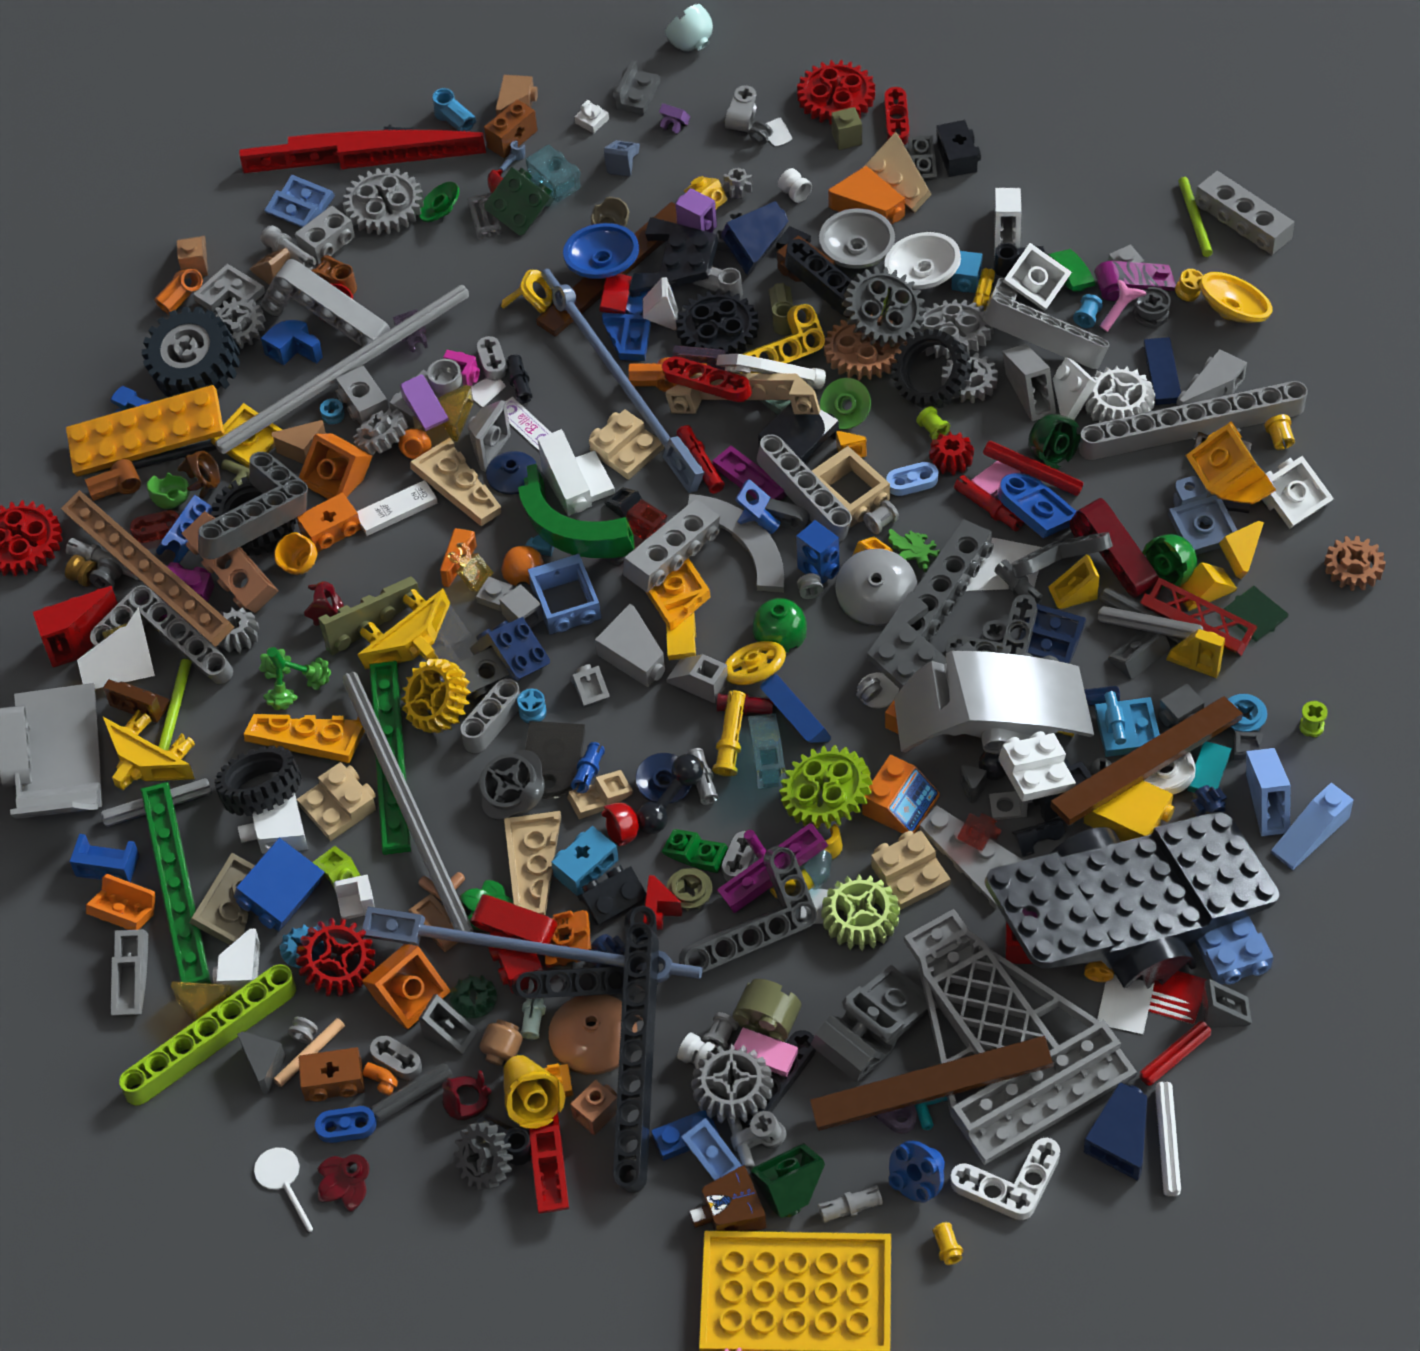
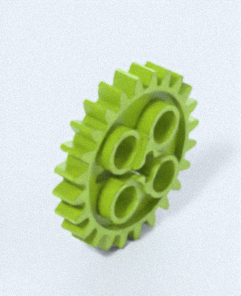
M836 745L828 752L825 746H822L821 753H816L814 749H811L810 757L801 754L802 762L793 761L794 770H786L785 773L788 779L781 780L783 788L779 792L789 817L793 816L796 823L802 821L804 826L813 823L816 829L820 827L821 823H825L826 828L830 829L831 822L833 821L840 826L841 818L843 817L852 820L850 813L852 811L856 813L861 812L858 804L868 803L865 795L872 793L869 786L873 784L870 778L871 773L862 757L859 758L856 751L849 753L847 747H844L839 752Z

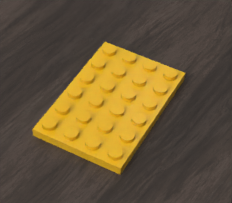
M704 1231L700 1351H724L727 1348L729 1351H736L737 1348H741V1351H890L891 1234Z

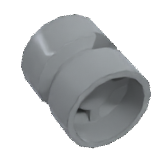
M440 359L433 362L427 371L431 389L442 407L456 406L463 400L465 394L460 366L451 359Z

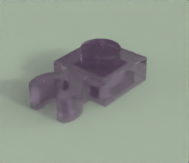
M417 309L393 317L394 325H398L417 313ZM425 326L402 340L408 341V347L412 353L415 352L414 344L422 343L424 348H428Z

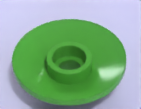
M840 378L833 381L826 387L820 400V409L835 416L839 420V429L842 430L852 429L860 425L866 419L871 407L869 391L860 381L853 378ZM851 401V408L845 410L846 402Z

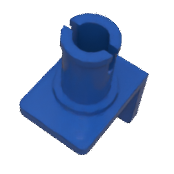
M751 480L745 481L736 496V502L745 508L737 522L741 525L755 521L763 529L767 530L769 534H773L781 522L765 509L771 497ZM752 490L756 494L757 499L748 503L746 492Z

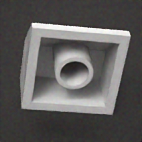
M1029 243L1003 282L1045 311L1072 272Z

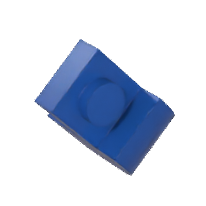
M286 320L280 322L261 337L265 355L282 365H285L296 353L316 364L323 358L320 341L314 335H309L307 323L303 321Z

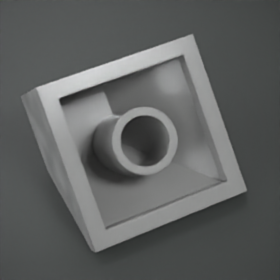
M503 400L482 407L477 415L470 419L468 424L471 444L480 469L486 472L489 463L497 456L511 436L507 406Z

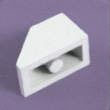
M249 929L219 955L218 967L213 968V982L218 984L221 995H233L258 977L260 940L256 929Z

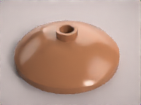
M605 994L576 996L564 1003L554 1014L549 1026V1043L556 1059L562 1065L568 1064L569 1070L585 1075L603 1074L619 1067L622 1001ZM589 1022H596L594 1026L587 1025ZM636 1023L632 1028V1032H638Z

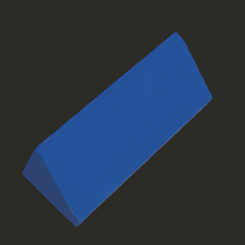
M773 674L760 685L761 690L806 741L815 743L829 742L831 740V736L777 674Z

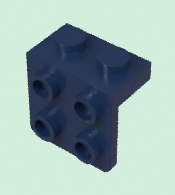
M523 617L510 623L506 620L497 625L493 631L490 629L483 631L476 637L478 641L469 648L473 655L493 647L511 677L516 681L546 667L550 663L548 655Z

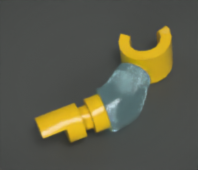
M833 824L830 828L831 837L825 840L828 847L801 867L808 890H816L827 882L830 878L832 859L840 855L842 851V839L836 824ZM793 879L788 880L784 887L788 895L792 894L796 888ZM771 888L770 892L777 898L774 888Z

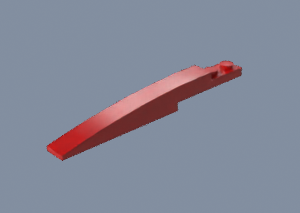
M374 130L288 137V144L239 149L243 173L340 163L341 169L486 153L483 132L447 130Z

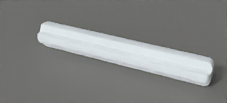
M1158 1082L1155 1093L1163 1191L1166 1196L1180 1195L1181 1184L1172 1084L1170 1082Z

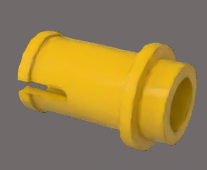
M948 1222L936 1225L932 1232L940 1249V1260L944 1261L946 1265L958 1263L962 1259L963 1248L957 1244L952 1225Z

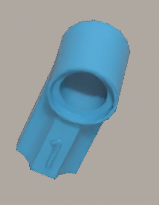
M442 88L433 93L434 114L437 119L447 121L458 131L472 130L473 125L476 123V117L454 99V93L451 90Z

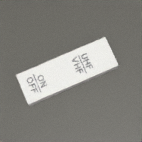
M424 480L357 511L362 530L366 536H369L438 504L437 497Z

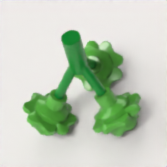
M275 647L267 649V654L260 655L261 665L259 670L265 672L267 679L276 678L274 689L268 690V693L263 695L267 705H271L275 710H286L293 704V701L298 699L297 695L294 694V690L286 689L285 682L282 681L284 674L290 673V668L301 671L306 676V679H308L307 686L313 687L315 690L329 682L331 670L328 668V661L322 660L320 657L315 662H311L310 665L302 666L290 662L291 657L285 656L284 649L278 650Z

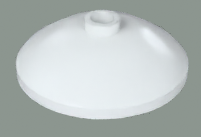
M923 232L907 236L894 244L887 253L884 264L888 268L889 274H892L896 269L898 272L897 277L901 278L906 274L905 282L908 284L914 281L912 289L922 290L938 286L953 276L960 265L961 254L958 245L950 237L935 232Z

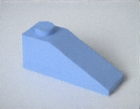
M1330 783L1304 809L1272 848L1271 854L1294 870L1350 818L1354 799L1333 783Z

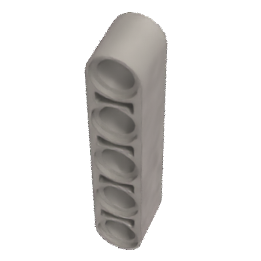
M776 435L764 436L760 441L757 454V462L761 468L785 490L787 496L797 506L807 510L810 515L809 519L812 522L816 520L837 535L839 542L843 541L847 537L852 516L847 508L780 437Z

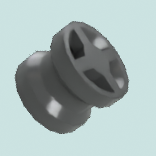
M101 558L97 563V569L90 573L89 580L99 589L112 586L113 589L115 586L114 581L120 579L123 571L114 561Z

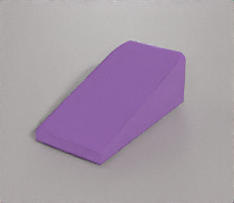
M423 375L416 376L400 385L403 399L425 431L449 420Z

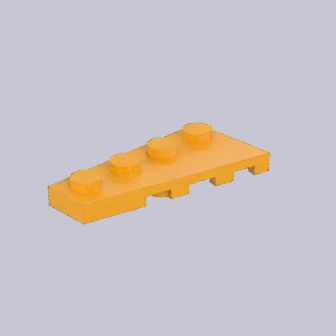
M253 714L244 732V740L265 746H275L276 748L281 746L293 752L350 763L365 730L359 717H357V720L344 719V716L332 715V719H316V715H305L300 719H291L290 715Z

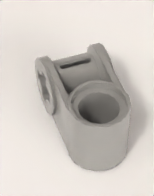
M743 85L735 90L731 105L726 113V129L748 133L749 129L752 128L756 113V105L754 103L756 91L754 88Z

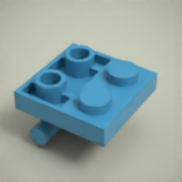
M1110 691L1104 695L1106 703L1095 704V714L1105 757L1129 754L1160 735L1151 697L1117 701L1116 693Z

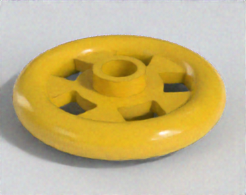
M772 641L755 642L740 648L725 662L728 671L726 680L735 685H749L769 678L782 667L786 658L785 649L780 644ZM739 667L742 668L741 670L734 672L735 669Z

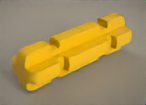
M984 268L981 271V278L979 279L975 293L976 296L973 301L976 302L977 307L984 306V311L986 310L987 301H989L993 286L992 283L995 278V271Z

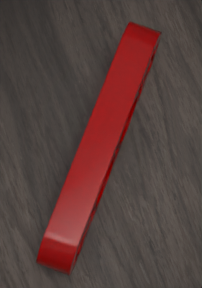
M676 356L666 359L662 364L663 374L669 382L734 402L745 401L752 394L749 380L744 376ZM695 373H701V374H702V375H701L700 377H698V378H695V379H691V378H690V376L693 375V374H695ZM715 380H723L719 385H711Z

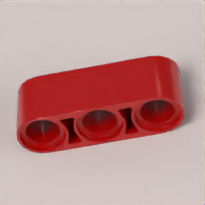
M485 894L481 895L470 920L471 924L487 932L498 931L520 940L550 944L558 926L555 920L545 915Z

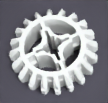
M1116 365L1114 370L1106 367L1104 373L1097 371L1095 377H1092L1097 384L1084 404L1087 414L1092 417V421L1099 420V423L1151 412L1154 408L1155 393L1151 382L1147 381L1146 375L1139 376L1137 369L1131 372L1128 366L1122 370Z

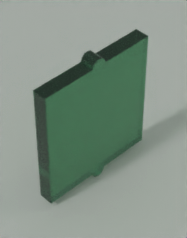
M1254 585L1241 596H1235V600L1224 608V610L1257 626L1252 636V639L1256 642L1270 631L1274 632L1276 626L1289 616L1285 610ZM1240 624L1236 625L1245 633L1247 632L1248 628Z

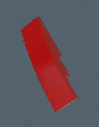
M558 1112L552 1118L553 1121L548 1125L540 1128H529L539 1214L569 1209Z

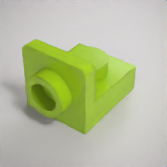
M336 846L312 862L325 872L324 877L330 880L333 887L335 881L361 876L351 857Z

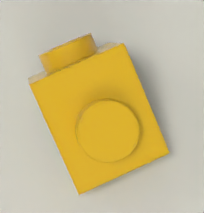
M697 177L684 190L686 193L692 188L715 200L716 209L728 200L719 179Z

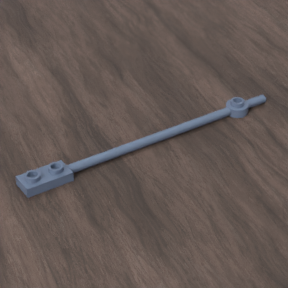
M544 269L541 272V276L553 291V303L557 310H566L640 412L665 447L662 457L687 492L697 491L704 475L702 467L697 463L678 436L670 438L575 306V291L567 284L560 285L549 269Z
M367 907L362 930L366 931L365 938L419 946L421 936L624 967L625 955L424 925L425 917L421 914ZM659 951L658 964H663L664 967L662 971L658 972L657 982H664L671 975L701 978L702 967L673 963L665 952ZM647 963L639 964L636 969L644 971Z

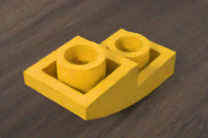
M693 612L674 630L670 631L666 625L667 656L669 660L696 656L695 613Z

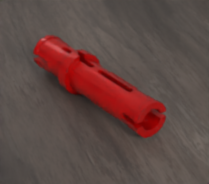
M690 425L680 427L676 431V436L681 439L691 455L704 471L702 479L707 485L709 492L712 494L720 492L724 488L725 483L705 453L703 442L698 441Z
M965 475L959 477L963 482H960L958 479L956 480L954 489L989 512L992 519L1000 520L1013 531L1019 530L1016 524L1020 527L1023 526L1024 522L1004 506L1000 500L976 485Z

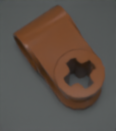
M324 255L321 258V263L311 270L328 283L342 284L349 288L352 295L357 291L352 267L329 255Z

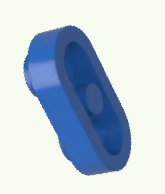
M365 1106L325 1111L315 1121L316 1133L320 1140L326 1143L363 1139L369 1137L376 1129L374 1113ZM361 1122L366 1123V1125L362 1128L357 1127V1125ZM329 1127H336L333 1132H327Z

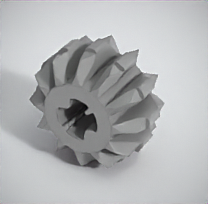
M232 607L229 613L221 611V615L235 628L218 644L220 649L225 648L228 653H231L234 649L241 653L244 647L251 650V643L258 642L260 630L252 612L246 613L243 607L237 612Z

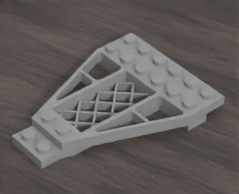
M955 909L904 936V943L920 964L919 971L939 1064L985 1052L984 1049L990 1051L1004 1047L1001 1045L1003 1034L1020 1037V1042H1023L1024 1039L1030 1040L1041 1036L1046 1038L1054 1067L993 1083L958 1104L955 1101L954 1094L947 1096L952 1119L984 1165L1116 1089L1120 1082L1124 1084L1136 1077L1137 1071L1121 1051L1120 1041L1104 1020H1097L991 950L984 940L970 932ZM980 969L991 972L990 983L972 979L974 971ZM1009 975L1049 1002L1033 1010ZM994 978L996 979L999 985L993 984ZM955 983L967 986L965 997L948 994L949 985ZM970 987L987 990L986 1001L968 998ZM991 992L1007 995V1005L989 1003ZM951 1002L963 1005L960 1015ZM1010 1002H1012L1016 1008L1010 1007ZM966 1006L984 1009L981 1020L964 1017ZM1059 1007L1089 1028L1058 1045L1040 1020V1017ZM936 1008L942 1011L967 1047V1049L950 1059H947L945 1055ZM987 1010L1004 1014L1002 1025L985 1022ZM1007 1016L1023 1018L1025 1020L1023 1030L1005 1026ZM1027 1025L1031 1028L1033 1032L1026 1031ZM968 1026L979 1028L977 1039ZM982 1030L1000 1033L998 1044L981 1041Z

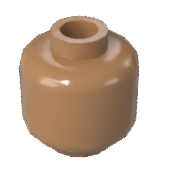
M497 1019L496 1023L488 1024L479 1046L480 1050L487 1055L485 1060L502 1066L503 1061L507 1062L511 1057L517 1056L523 1040L521 1033L518 1032L519 1027Z

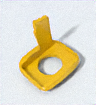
M528 270L519 288L502 300L501 307L504 309L516 298L523 295L539 313H544L552 303L553 291L541 276L540 271ZM534 282L539 283L544 288L546 298L543 299L536 295L532 286Z

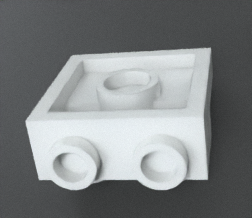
M1303 456L1295 461L1292 458L1287 459L1278 466L1279 471L1275 474L1271 471L1266 473L1276 491L1262 500L1270 511L1275 508L1289 529L1334 499Z
M1040 731L1025 740L1012 737L1002 745L998 760L1022 802L1063 793L1075 787L1076 784L1064 763L1066 753L1054 733L1045 735L1044 732Z

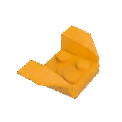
M1231 421L1219 430L1211 433L1203 443L1186 454V457L1206 489L1212 495H1216L1218 499L1255 504L1276 491V488L1265 472L1257 465L1242 442V436Z

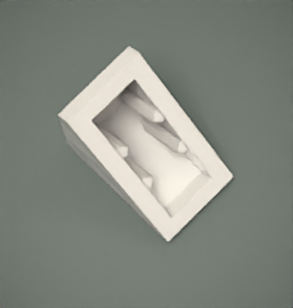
M664 277L643 298V318L676 330L677 313L679 310L667 277Z

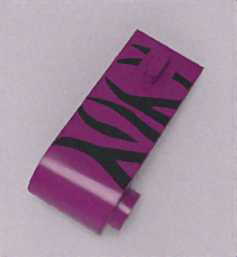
M1105 261L1099 264L1094 271L1102 298L1108 301H1117L1119 299L1118 280L1123 281L1128 288L1148 289V287H1157L1163 290L1175 291L1176 284L1169 265Z

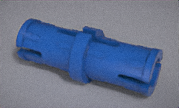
M589 743L584 757L578 761L577 773L571 782L573 790L578 782L580 783L576 790L578 793H586L592 778L599 772V762L605 753L603 746L600 747L598 753L596 752L600 743Z

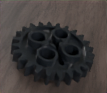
M717 289L715 295H712L708 290L706 297L698 293L697 301L689 298V306L682 305V312L677 313V337L680 338L681 345H686L688 352L695 351L696 357L704 353L705 360L710 355H714V359L717 361L718 355L738 354V349L746 352V344L753 345V338L758 336V313L754 312L753 304L748 305L747 298L740 301L739 293L731 297L729 290L725 295H721L720 289Z

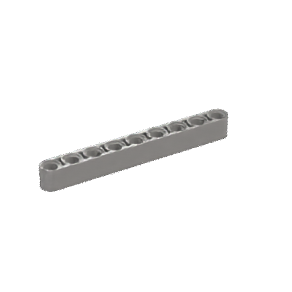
M1291 381L1088 425L1081 431L1079 451L1085 459L1095 460L1192 439L1196 437L1198 432L1210 435L1231 421L1236 429L1265 423L1276 415L1297 416L1305 409L1307 387L1301 382Z

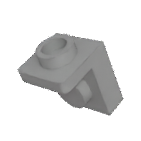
M588 664L575 669L576 674L572 675L571 682L575 684L583 707L609 699L610 696L599 666L591 668V665Z

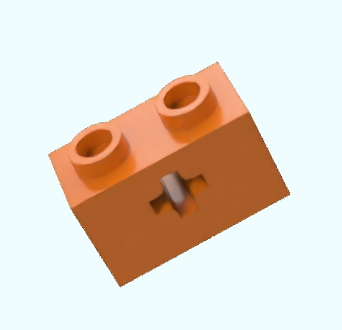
M343 492L296 517L300 533L315 544L317 552L329 548L334 543L352 536L361 530L358 513Z

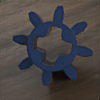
M1205 785L1197 789L1192 795L1193 800L1191 803L1193 806L1190 809L1196 817L1213 812L1224 813L1226 810L1224 807L1226 803L1224 801L1227 797L1220 788L1214 789L1213 786Z
M608 934L601 935L591 945L593 951L624 955L625 943L618 935L613 939ZM594 963L597 968H602L603 966H605V967H618V966H612V965H605V964Z

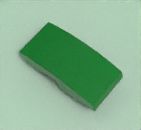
M1067 249L1048 254L1049 257L1072 272L1064 283L1070 290L1080 292L1085 290V288L1095 286V280L1088 267L1073 250Z
M673 829L662 849V853L683 864L718 873L728 847L725 843L702 840L697 832Z

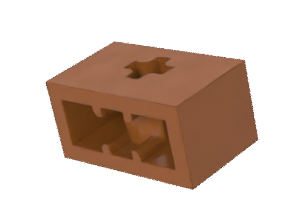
M518 99L484 126L487 148L505 159L511 154V143L513 141H518L519 147L538 131L535 110Z
M358 1047L298 1056L300 1084L305 1101L321 1102L331 1097H353L358 1093H365L362 1059Z

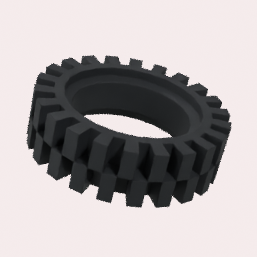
M247 477L241 478V485H238L235 480L231 482L232 490L225 486L221 489L223 495L217 494L215 497L216 503H212L213 511L211 515L217 518L263 493L250 482L248 483ZM297 518L240 547L247 555H250L251 549H254L255 555H261L260 548L265 547L267 553L271 552V544L274 543L277 546L281 538L288 535L289 532H294V524H296Z

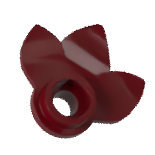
M352 1154L345 1158L333 1156L324 1160L317 1168L319 1173L325 1177L318 1187V1200L320 1202H331L342 1198L348 1211H354L361 1204L367 1193L365 1180L369 1174L368 1161L358 1154ZM353 1164H357L356 1172L350 1174V1167Z

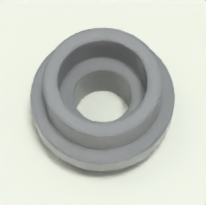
M870 677L864 679L857 686L859 691L856 693V696L865 702L871 701L883 689L880 686V680L878 678L871 679Z

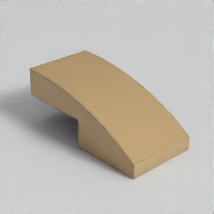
M618 770L596 777L594 784L589 785L586 793L576 792L577 789L569 791L567 799L577 817L582 819L605 810L604 806L621 802L632 795L633 790L622 771Z

